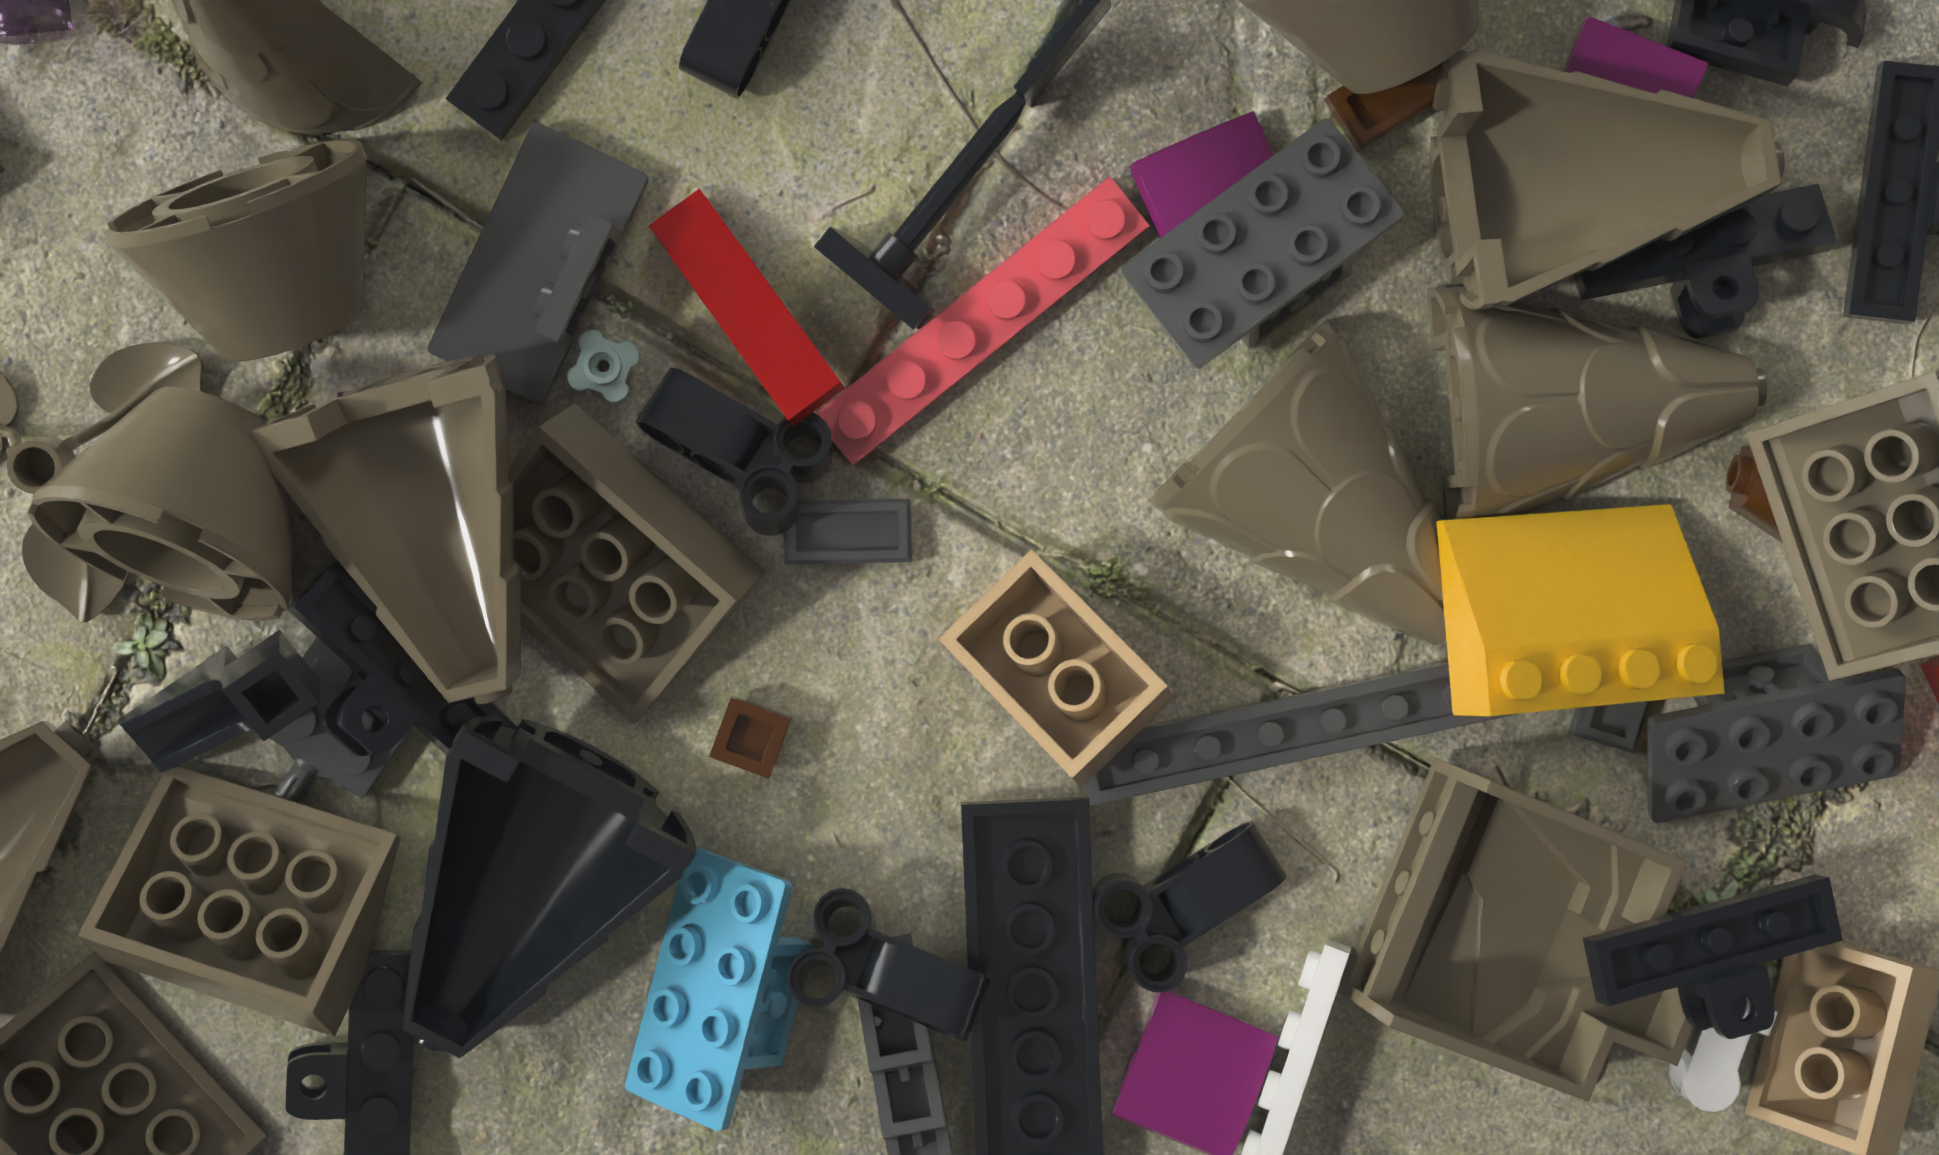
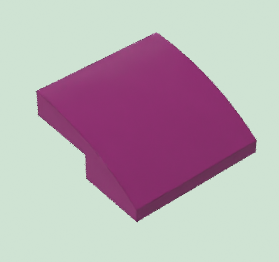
M1588 16L1581 23L1563 72L1573 73L1578 71L1654 94L1663 89L1694 98L1708 63Z
M1252 111L1133 162L1129 165V168L1161 238L1272 157L1273 153L1256 114Z
M1170 991L1164 993L1157 992L1138 1048L1130 1056L1110 1115L1207 1155H1233L1260 1093L1279 1037Z

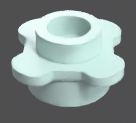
M589 330L583 333L578 341L581 352L577 364L571 367L567 373L569 384L577 391H584L589 388L603 393L605 399L610 402L623 400L629 393L627 383L632 374V367L637 365L640 360L638 348L629 341L618 344L606 340L602 333L597 330ZM602 360L609 362L610 367L606 372H600L598 369V364Z

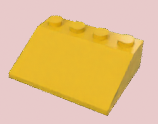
M1671 504L1436 521L1453 715L1500 716L1725 694L1719 627Z

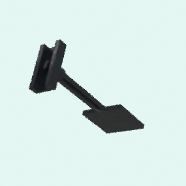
M1111 0L1082 1L1014 85L1016 93L991 113L894 234L888 231L872 251L862 242L840 229L829 227L813 247L913 330L915 328L920 329L935 309L902 276L918 257L914 251L1013 131L1026 104L1030 107L1111 9Z

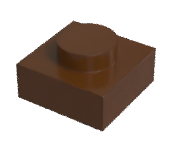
M733 695L728 703L709 757L769 779L793 717Z

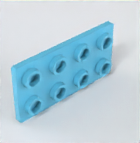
M696 847L694 859L684 869L683 876L677 883L625 1082V1088L628 1092L715 1131H722L730 1127L744 1070L782 1066L799 1003L789 990L787 980L789 967L797 956L804 951L813 949L814 945L794 936L779 937L792 890V883L789 880Z

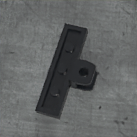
M1883 61L1877 66L1843 317L1907 325L1915 322L1927 235L1939 236V162H1937L1939 151V66Z
M1819 184L1769 193L1673 241L1659 239L1595 271L1585 270L1576 274L1574 278L1581 301L1674 282L1670 292L1679 321L1690 337L1700 339L1735 332L1743 324L1745 313L1753 310L1759 298V287L1753 266L1828 252L1837 242L1820 186Z
M338 560L331 562L288 607L287 610L359 675L353 678L334 699L323 718V728L354 756L363 757L370 754H380L391 749L413 725L445 755L453 746V741L461 727L471 719L498 715L503 720L500 727L517 729V726L492 702L476 704L474 697L448 703L376 616V605ZM363 713L369 718L368 730L362 723Z
M1815 874L1582 938L1597 1003L1612 1006L1677 987L1682 1010L1689 1024L1700 1030H1708V1028L1713 1027L1718 1035L1727 1039H1735L1766 1030L1773 1024L1775 1006L1768 970L1766 967L1759 966L1758 964L1843 941L1830 877ZM1747 996V998L1750 1001V1011L1745 1018H1743L1746 1012Z
M411 950L370 951L363 978L349 1006L348 1044L347 1042L310 1043L298 1046L288 1054L285 1103L287 1113L296 1118L306 1120L345 1119L344 1155H410L414 1035L402 1030ZM309 1075H319L325 1080L317 1087H309L302 1082Z

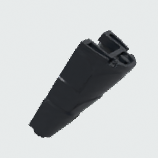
M498 715L471 719L461 727L453 741V746L446 754L435 839L431 843L428 853L423 908L413 928L402 1030L414 1035L416 1040L424 1047L438 1052L446 1051L458 1058L463 1057L546 994L548 984L608 941L610 933L682 878L684 869L691 864L696 855L695 839L686 821L677 811L671 810L667 817L656 805V798L660 792L648 781L600 749L565 732L525 719L521 720L517 729L500 727L503 720Z

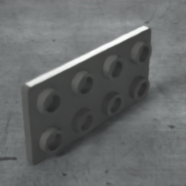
M1325 118L1127 262L1122 267V275L1191 365L1196 369H1200L1240 339L1248 349L1252 348L1350 276L1353 256L1401 222L1404 211L1331 120Z
M533 123L428 344V352L445 361L480 354L483 363L485 362L483 357L495 354L501 369V381L506 390L534 403H545L648 184V176L630 165L543 124Z
M1812 644L1722 661L1725 694L1695 696L1693 698L1699 707L1653 715L1647 721L1648 814L1653 822L1660 823L1897 776L1900 772L1906 677L1898 668L1829 681L1821 656Z

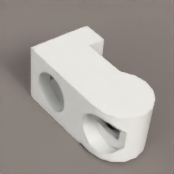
M1747 997L1746 1012L1743 1018H1745L1750 1011V1001ZM1775 1011V1015H1774V1021H1775L1776 1016H1777V1013H1778V1012H1776V1011ZM1773 1024L1769 1029L1759 1031L1758 1033L1769 1036ZM1713 1027L1708 1028V1030L1696 1028L1694 1037L1684 1049L1678 1066L1670 1064L1669 1077L1671 1085L1679 1095L1703 1111L1716 1112L1726 1109L1734 1103L1739 1095L1741 1082L1737 1070L1751 1034L1735 1039H1727L1718 1035Z

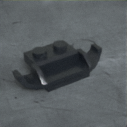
M1675 0L1666 46L1705 61L1710 66L1788 87L1799 73L1805 34L1810 35L1819 23L1841 29L1847 34L1846 45L1859 47L1865 29L1866 2L1865 0Z

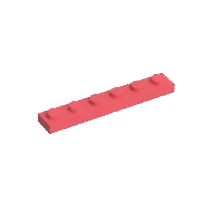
M1109 176L818 411L816 414L826 421L831 431V440L852 466L858 464L1145 232L1150 225Z

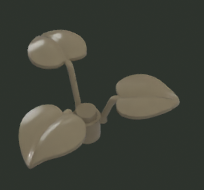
M152 342L132 345L109 355L95 370L89 387L90 394L95 403L110 414L81 432L66 438L64 441L56 437L45 436L22 443L19 432L8 426L17 416L19 410L18 396L8 378L0 372V457L4 450L5 438H7L9 442V447L6 449L8 456L7 473L12 483L20 490L34 494L76 458L74 450L109 430L158 388L182 387L202 392L203 361L199 354L177 344ZM33 523L23 538L22 557L31 579L44 593L64 606L81 623L88 622L103 612L118 596L130 574L128 571L123 582L106 575L57 546L42 534Z

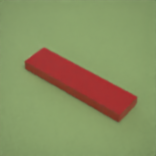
M700 188L648 225L792 426L798 424L846 389Z

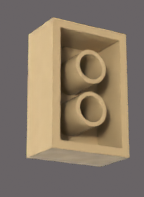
M1032 549L938 639L1081 788L1174 699L1169 687Z

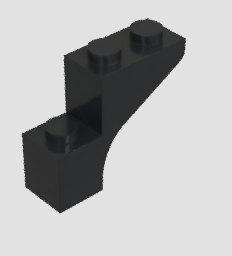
M278 630L239 658L234 655L228 646H225L121 717L119 725L146 754L157 770L162 773L249 731L255 730L263 741L267 740L320 703V680L284 634Z

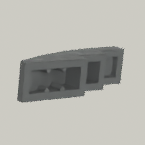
M911 933L892 937L914 946ZM858 1000L869 1071L873 1077L882 1136L886 1142L887 1154L953 1155L930 1028Z

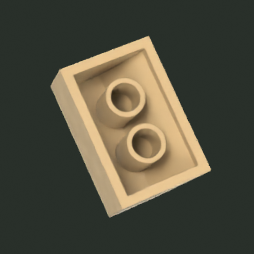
M1841 942L1784 957L1774 994L1775 1011L1778 1013L1770 1035H1764L1744 1114L1856 1155H1897L1939 990V970Z

